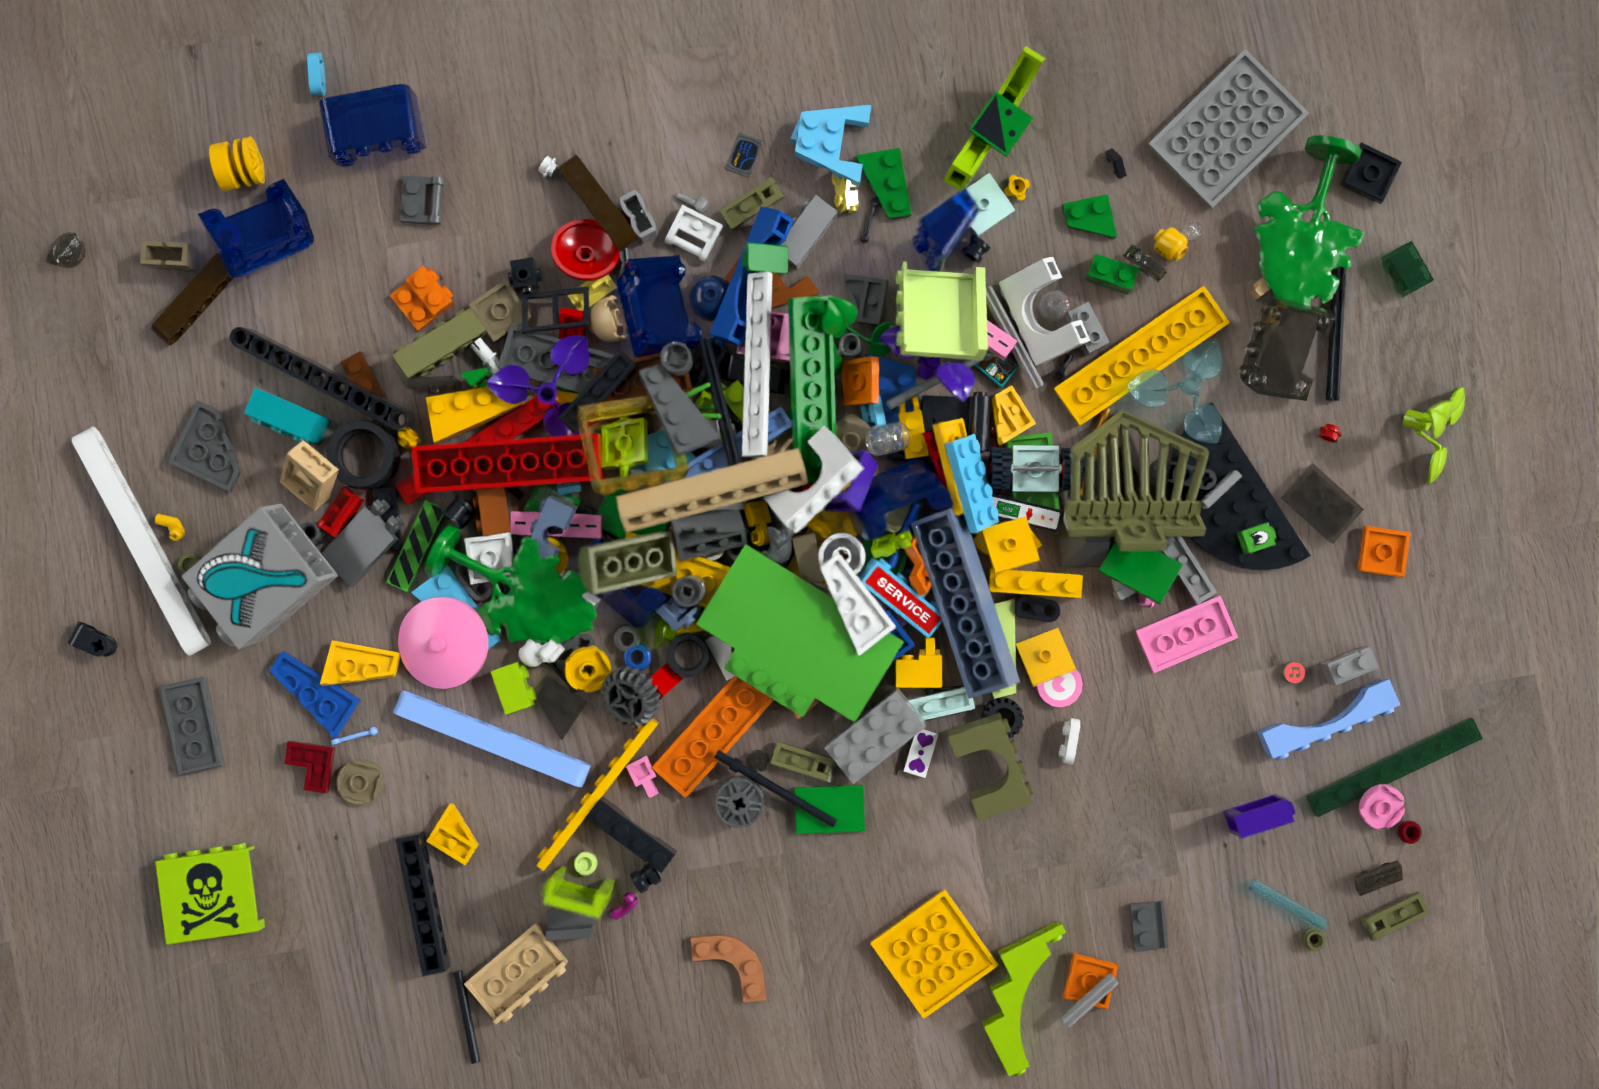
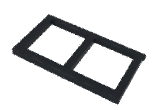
M588 286L522 294V333L590 326ZM584 293V321L559 324L558 296ZM553 297V325L528 327V300Z

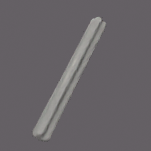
M991 286L986 287V305L999 329L1017 340L1016 345L1011 351L1030 387L1033 390L1041 387L1043 381Z

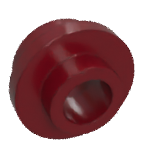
M1404 821L1398 827V836L1405 843H1416L1421 837V827L1414 821ZM1408 828H1411L1412 833L1411 835L1407 836L1406 830Z

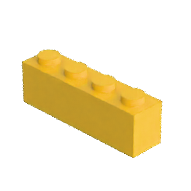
M988 569L987 584L990 592L1068 598L1082 597L1083 575L1007 570L995 574L993 569Z

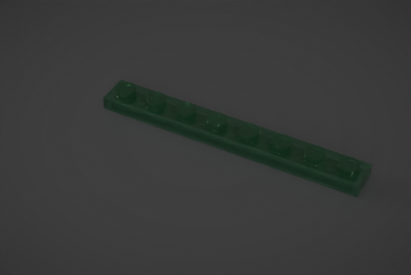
M1469 717L1306 795V798L1315 816L1320 817L1362 797L1371 787L1379 784H1389L1483 738L1474 719Z

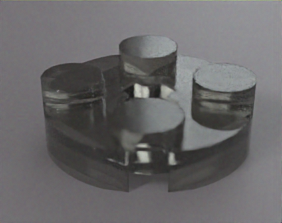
M1131 244L1123 257L1130 263L1136 264L1139 267V271L1145 276L1151 277L1159 283L1166 275V270L1151 256L1141 253L1142 250Z

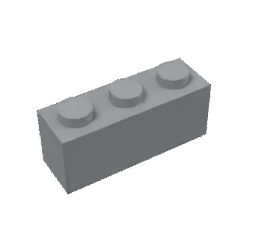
M817 195L812 200L809 198L801 208L803 213L799 218L796 216L793 218L794 221L786 241L781 244L788 247V264L796 270L838 215L836 209Z

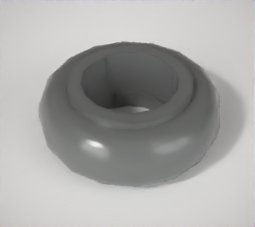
M629 624L619 627L613 636L614 644L621 652L633 649L642 640L639 630ZM625 632H630L634 636V642L630 646H626L621 642V636Z

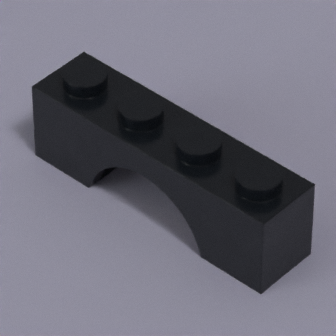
M605 797L598 802L587 817L589 821L660 873L664 871L677 850L662 839L648 833L635 824L620 808Z

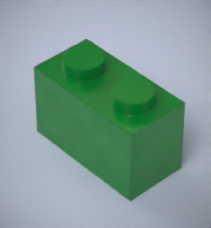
M1095 254L1090 260L1084 280L1128 294L1133 288L1139 268Z

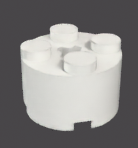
M838 533L828 537L819 550L818 559L820 566L839 553V550H843L844 554H848L845 562L857 575L865 562V550L860 541L846 533Z

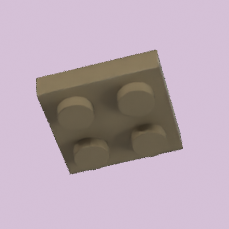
M507 279L469 303V306L494 343L508 335L511 325L522 326V301ZM528 311V321H529V320H531L533 317L531 316V314H530L529 311Z

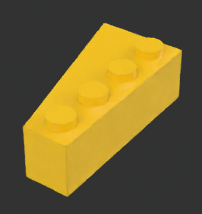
M489 386L426 397L433 441L438 445L452 438L459 437L472 429L479 428L490 421L508 415L524 405V402L513 404L500 399L491 391Z

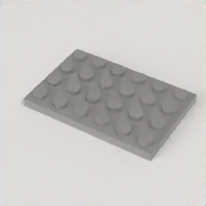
M1244 49L1147 146L1211 210L1309 112Z

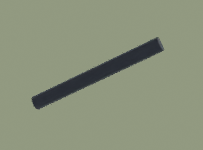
M459 970L453 972L470 1059L471 1063L474 1064L480 1062V1056L466 986L464 985L463 971Z

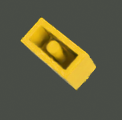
M925 637V649H919L917 659H914V655H901L900 659L895 660L896 688H942V655H940V649H935V637Z

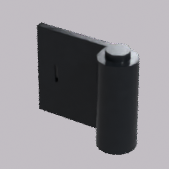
M973 392V396L967 397L964 402L952 396L922 395L921 411L925 432L934 431L933 425L963 418L967 436L975 434L976 440L980 444V453L990 452L991 397L987 396V392Z

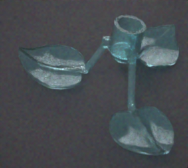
M1218 339L1203 341L1186 353L1184 366L1186 369L1193 371V373H1189L1182 382L1167 387V377L1159 370L1150 369L1140 373L1128 384L1129 392L1133 398L1140 404L1151 408L1164 405L1168 399L1167 392L1181 388L1182 392L1187 395H1193V408L1195 411L1189 412L1185 416L1184 429L1191 438L1201 442L1216 444L1219 441L1222 433L1220 413L1211 404H1204L1198 408L1199 393L1197 392L1203 385V379L1215 377L1222 369L1223 358Z

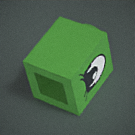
M1268 523L1236 532L1244 554L1276 545L1274 541L1276 533Z

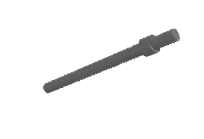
M987 350L983 360L988 361L994 357V354ZM965 359L959 363L970 368L983 360ZM937 375L886 401L887 406L891 410L941 382Z

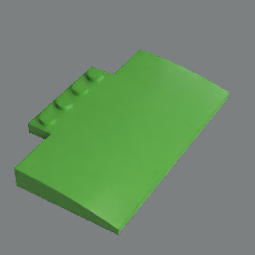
M747 544L743 547L696 624L735 648V651L724 667L725 670L801 717L805 715L816 698L853 722L860 715L904 643L903 640L889 632L861 655H858L834 598Z

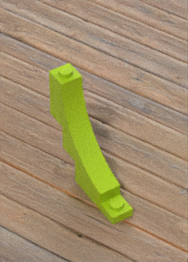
M1059 920L998 951L1010 976L990 986L1002 1011L983 1020L982 1023L1009 1077L1012 1075L1019 1076L1026 1072V1068L1030 1067L1021 1041V1008L1030 981L1042 963L1051 955L1046 943L1049 941L1050 943L1057 942L1063 937L1062 934L1066 933Z

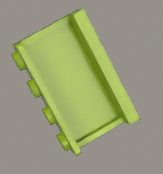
M562 866L558 871L555 870L551 878L545 881L541 894L545 896L543 903L595 918H600L607 907L615 880L606 878L599 889H594L565 881L564 876L567 868L565 866Z

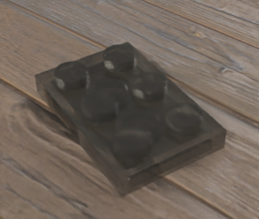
M1313 463L1307 467L1280 497L1331 544L1335 543L1364 510Z

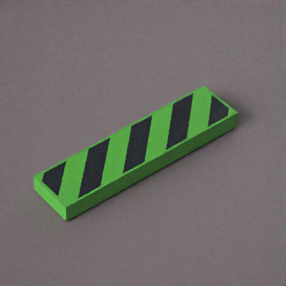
M425 500L386 583L409 592L443 521L444 515L441 512L446 510L445 508Z

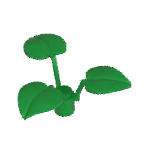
M828 297L826 310L822 318V328L826 333L833 334V337L836 338L842 337L846 330L854 333L863 341L870 343L868 351L874 356H882L891 351L879 339L885 331L897 326L895 323L884 322L872 332V338H867L848 326L856 319V307L847 300ZM833 340L835 377L842 368L843 359L840 355L836 354L837 348Z

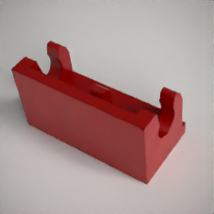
M342 486L340 493L322 519L318 521L317 525L333 537H337L352 521L365 502V499L346 486Z

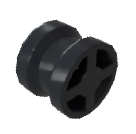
M972 235L968 246H964L961 251L970 260L980 264L983 254L988 253L990 246L981 238Z

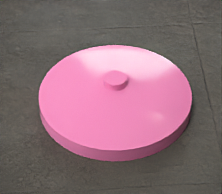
M434 597L420 602L407 613L400 626L398 648L403 664L415 679L433 688L447 689L468 682L480 671L488 653V634L481 617L470 605L453 597Z

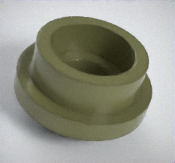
M1309 928L1302 935V943L1310 951H1318L1325 945V935L1318 928ZM1316 935V941L1311 943L1310 937Z

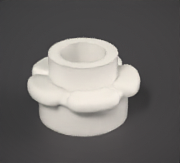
M547 156L538 169V172L543 174V178L547 175L552 177L558 168V165L555 164L556 159Z

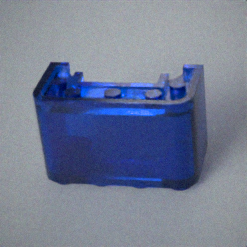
M391 85L327 97L319 101L328 156L341 167L352 166L357 157L369 156L370 152L379 151L386 153L393 151V148L400 147L403 151H407V154H417L421 152V149H426L417 95L409 85Z

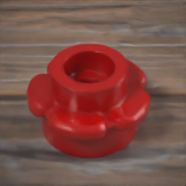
M1326 424L1320 427L1319 437L1324 441L1336 443L1338 438L1342 436V433L1339 432V427L1333 424Z

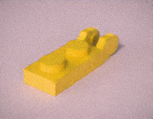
M918 396L911 398L913 412L905 413V402L898 405L900 412L898 417L905 459L929 456L928 448L922 433H925L922 411L919 409Z

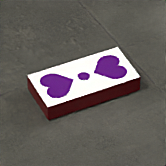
M923 729L913 737L903 769L904 772L926 778L938 733Z

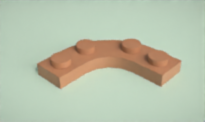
M725 934L692 936L690 938L693 961L721 959L734 965L741 979L743 1003L766 1000L763 968L758 956L740 939Z

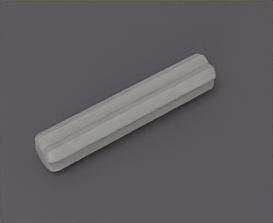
M1108 974L1060 1018L1065 1026L1071 1027L1118 985L1115 977L1112 974Z

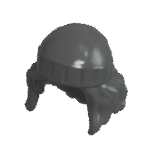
M768 504L772 523L767 525L770 544L764 546L754 545L756 551L781 565L788 561L793 554L792 536L795 532L781 521ZM744 526L746 533L750 535L756 529L755 527Z

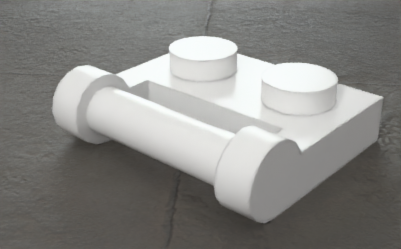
M682 205L664 243L668 245L674 244L699 257V260L705 263L723 229V225ZM678 230L706 243L704 248L702 249L676 236Z

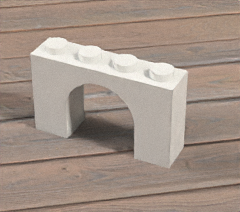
M1053 257L1041 259L998 282L1001 288V295L1008 303L1010 315L1016 321L1019 335L1028 348V355L1035 366L1044 364L1090 341L1081 320L1071 322L1055 331H1049L1042 328L1034 318L1032 304L1035 295L1042 288L1062 278Z
M825 426L808 441L822 460V473L817 483L802 493H793L791 489H786L763 496L781 521L795 533L803 528L809 520L820 512L834 496L838 495L864 469L837 436Z

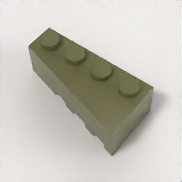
M471 308L466 311L464 309L459 310L452 316L453 319L446 323L445 321L439 322L433 327V331L428 334L421 333L414 338L413 343L408 346L405 344L401 345L394 351L395 354L392 355L393 368L408 390L415 386L413 383L418 377L425 379L432 374L431 372L437 364L445 365L455 356L454 353L456 351L460 354L470 348L472 344H475L477 339H483L486 336V329Z

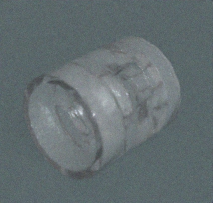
M901 422L869 428L866 433L867 448L875 456L905 450L909 444V432Z

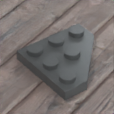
M197 401L168 463L228 492H232L242 471L221 411L201 401Z

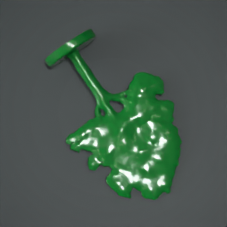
M1324 135L1307 138L1305 151L1312 157L1325 161L1316 194L1310 203L1305 205L1292 204L1290 199L1284 196L1283 192L1275 191L1260 200L1257 206L1260 217L1268 216L1270 218L1267 223L1257 225L1254 229L1259 239V245L1262 247L1258 253L1260 260L1258 266L1261 269L1264 280L1267 282L1268 288L1272 289L1285 311L1293 309L1298 313L1304 312L1310 308L1311 301L1316 295L1321 299V304L1323 305L1331 300L1340 284L1339 279L1331 274L1332 269H1336L1339 266H1342L1344 269L1352 267L1349 255L1344 254V252L1352 246L1357 248V246L1363 243L1361 240L1365 236L1363 231L1341 224L1338 221H1331L1329 212L1325 209V200L1335 164L1355 163L1359 160L1362 151L1353 142L1342 138ZM1312 209V219L1308 223L1304 222L1301 216L1304 212ZM1321 215H1324L1323 222L1320 221Z
M448 525L433 545L425 565V573L431 577L438 576L447 566L448 562L452 560L482 575L491 583L493 587L491 601L485 603L477 610L486 627L487 634L500 635V626H504L507 638L512 643L531 639L535 643H542L544 645L550 640H553L555 643L569 641L571 637H575L588 630H593L594 627L591 624L597 617V612L594 605L582 597L588 591L582 582L581 576L573 570H569L563 577H560L555 567L560 562L558 555H548L543 561L538 552V549L541 547L536 540H532L529 536L521 541V546L512 560L511 567H502L499 570L492 569L457 552L455 549L460 538V530L454 525ZM504 573H510L511 576L508 577ZM498 582L506 584L510 588V592L507 595L502 594Z

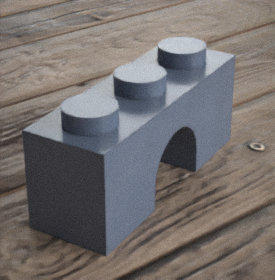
M554 495L543 499L539 507L540 517L538 520H534L530 529L532 533L531 539L536 540L541 547L538 549V552L543 561L548 555H558L560 550L559 547L553 545L548 540V529L551 526H557L562 529L569 528L578 506Z

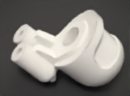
M528 639L526 644L519 650V658L525 665L537 667L542 662H555L565 648L553 640L543 645Z

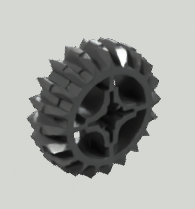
M631 666L620 667L609 673L608 677L604 679L600 690L603 694L600 699L606 702L603 707L609 709L608 715L613 714L615 721L621 720L623 726L629 724L631 728L636 725L640 727L651 721L657 714L658 707L661 704L658 700L661 694L656 692L658 686L651 683L653 678L648 679L646 672L640 673L638 667L632 669Z

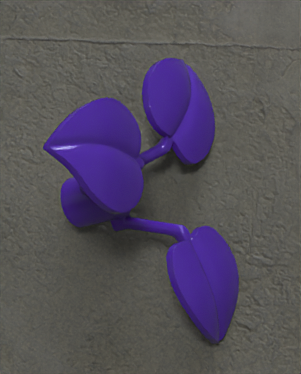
M900 326L892 327L881 335L879 340L885 343L899 357L904 359L916 357L900 355V346L896 344L897 332H900ZM919 356L917 362L920 366L917 372L922 379L927 380L937 375L939 381L951 394L962 402L966 400L975 382L974 374L967 366L961 363L951 365L950 362L941 365L940 357L925 356L923 358V356Z
M568 336L559 340L553 346L550 358L554 364L559 365V368L551 383L544 382L539 388L527 385L529 375L524 368L518 365H507L488 379L487 384L491 391L508 403L517 404L524 402L528 396L527 389H530L534 393H538V398L541 402L553 405L555 408L549 409L545 413L543 420L545 430L551 436L580 434V430L575 434L558 419L571 402H565L559 407L558 403L554 400L557 395L555 384L563 368L569 374H578L583 372L589 364L590 354L585 336Z

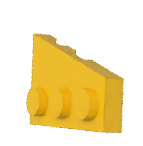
M332 640L320 685L328 686L395 677L400 653Z

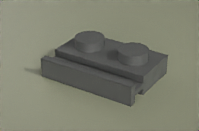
M1164 902L1129 903L1133 949L1135 951L1168 948Z

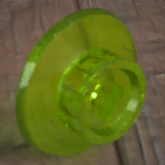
M659 614L657 615L654 629L655 648H659L663 640L672 641L675 630Z

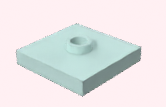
M990 173L952 198V202L977 237L1015 211Z

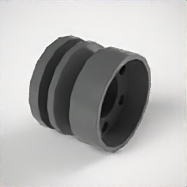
M743 775L733 776L724 781L717 792L715 800L716 812L720 819L729 826L736 828L748 827L756 822L762 814L765 801L764 793L761 786ZM740 797L744 798L743 803L746 805H741L740 808H737L736 802L733 800H738Z

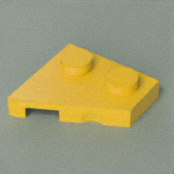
M1012 385L991 398L997 440L1000 446L1036 424Z
M452 802L448 805L426 841L463 865H467L479 846L455 804Z

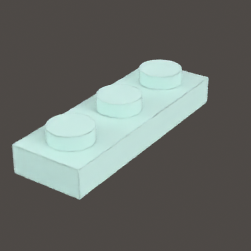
M965 687L908 699L924 720L975 709L973 698H968Z

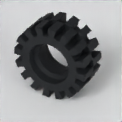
M1002 697L990 700L984 706L983 713H981L982 718L994 715L1001 709H1005L1010 713L1011 722L1009 726L1011 732L1007 733L1009 738H1013L1015 734L1020 732V728L1023 727L1024 716L1022 709L1016 702Z

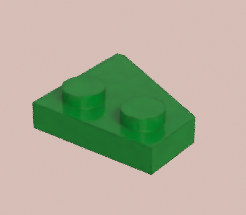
M1108 194L1062 205L1067 228L1080 229L1087 233L1108 236L1110 239L1117 237Z

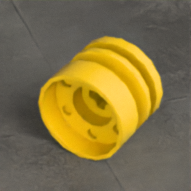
M251 136L244 137L242 140L239 138L233 141V148L227 141L210 145L209 157L211 167L222 191L227 192L240 189L242 181L247 187L252 186L253 183L256 185L264 183L263 159L256 142Z

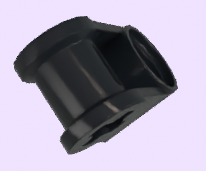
M456 495L455 500L446 510L441 512L459 529H463L474 517L472 507L458 495Z
M79 621L67 642L69 645L93 656H111L117 651L118 647L113 637L89 624Z

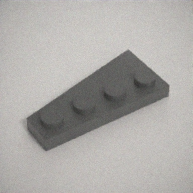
M661 363L639 371L638 375L676 456L720 439L718 433Z

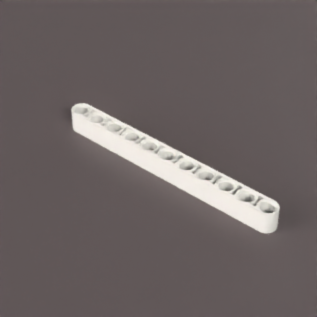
M93 426L72 437V443L184 652L191 656L211 645L207 631L100 432Z

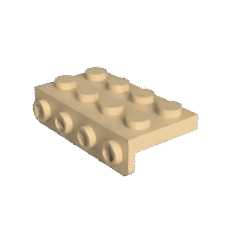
M534 923L467 980L464 985L493 1018L492 1023L494 1025L499 1022L504 1024L513 1016L511 1012L516 1007L522 1009L531 1001L530 995L535 991L537 994L541 993L549 985L547 981L550 978L554 977L557 979L566 971L564 966L568 960L552 941H546V934L537 923Z

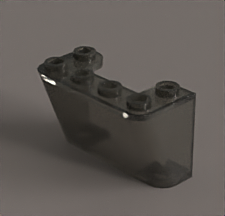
M1268 295L1260 303V311L1256 322L1253 324L1250 342L1246 346L1245 357L1239 368L1238 375L1241 381L1257 394L1306 401L1313 379L1303 373V369L1316 330L1325 336H1329L1336 314L1328 309ZM1326 317V323L1323 327L1322 321L1323 318ZM1304 381V389L1301 392V383Z

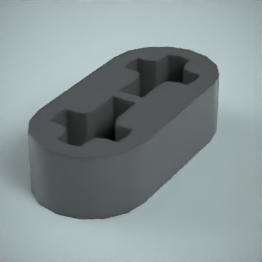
M581 634L561 645L565 648L564 651L572 649L574 652L576 650L575 647L581 644V638L590 641L588 646H595V640L589 634ZM558 657L555 660L556 663L565 665V659H559Z

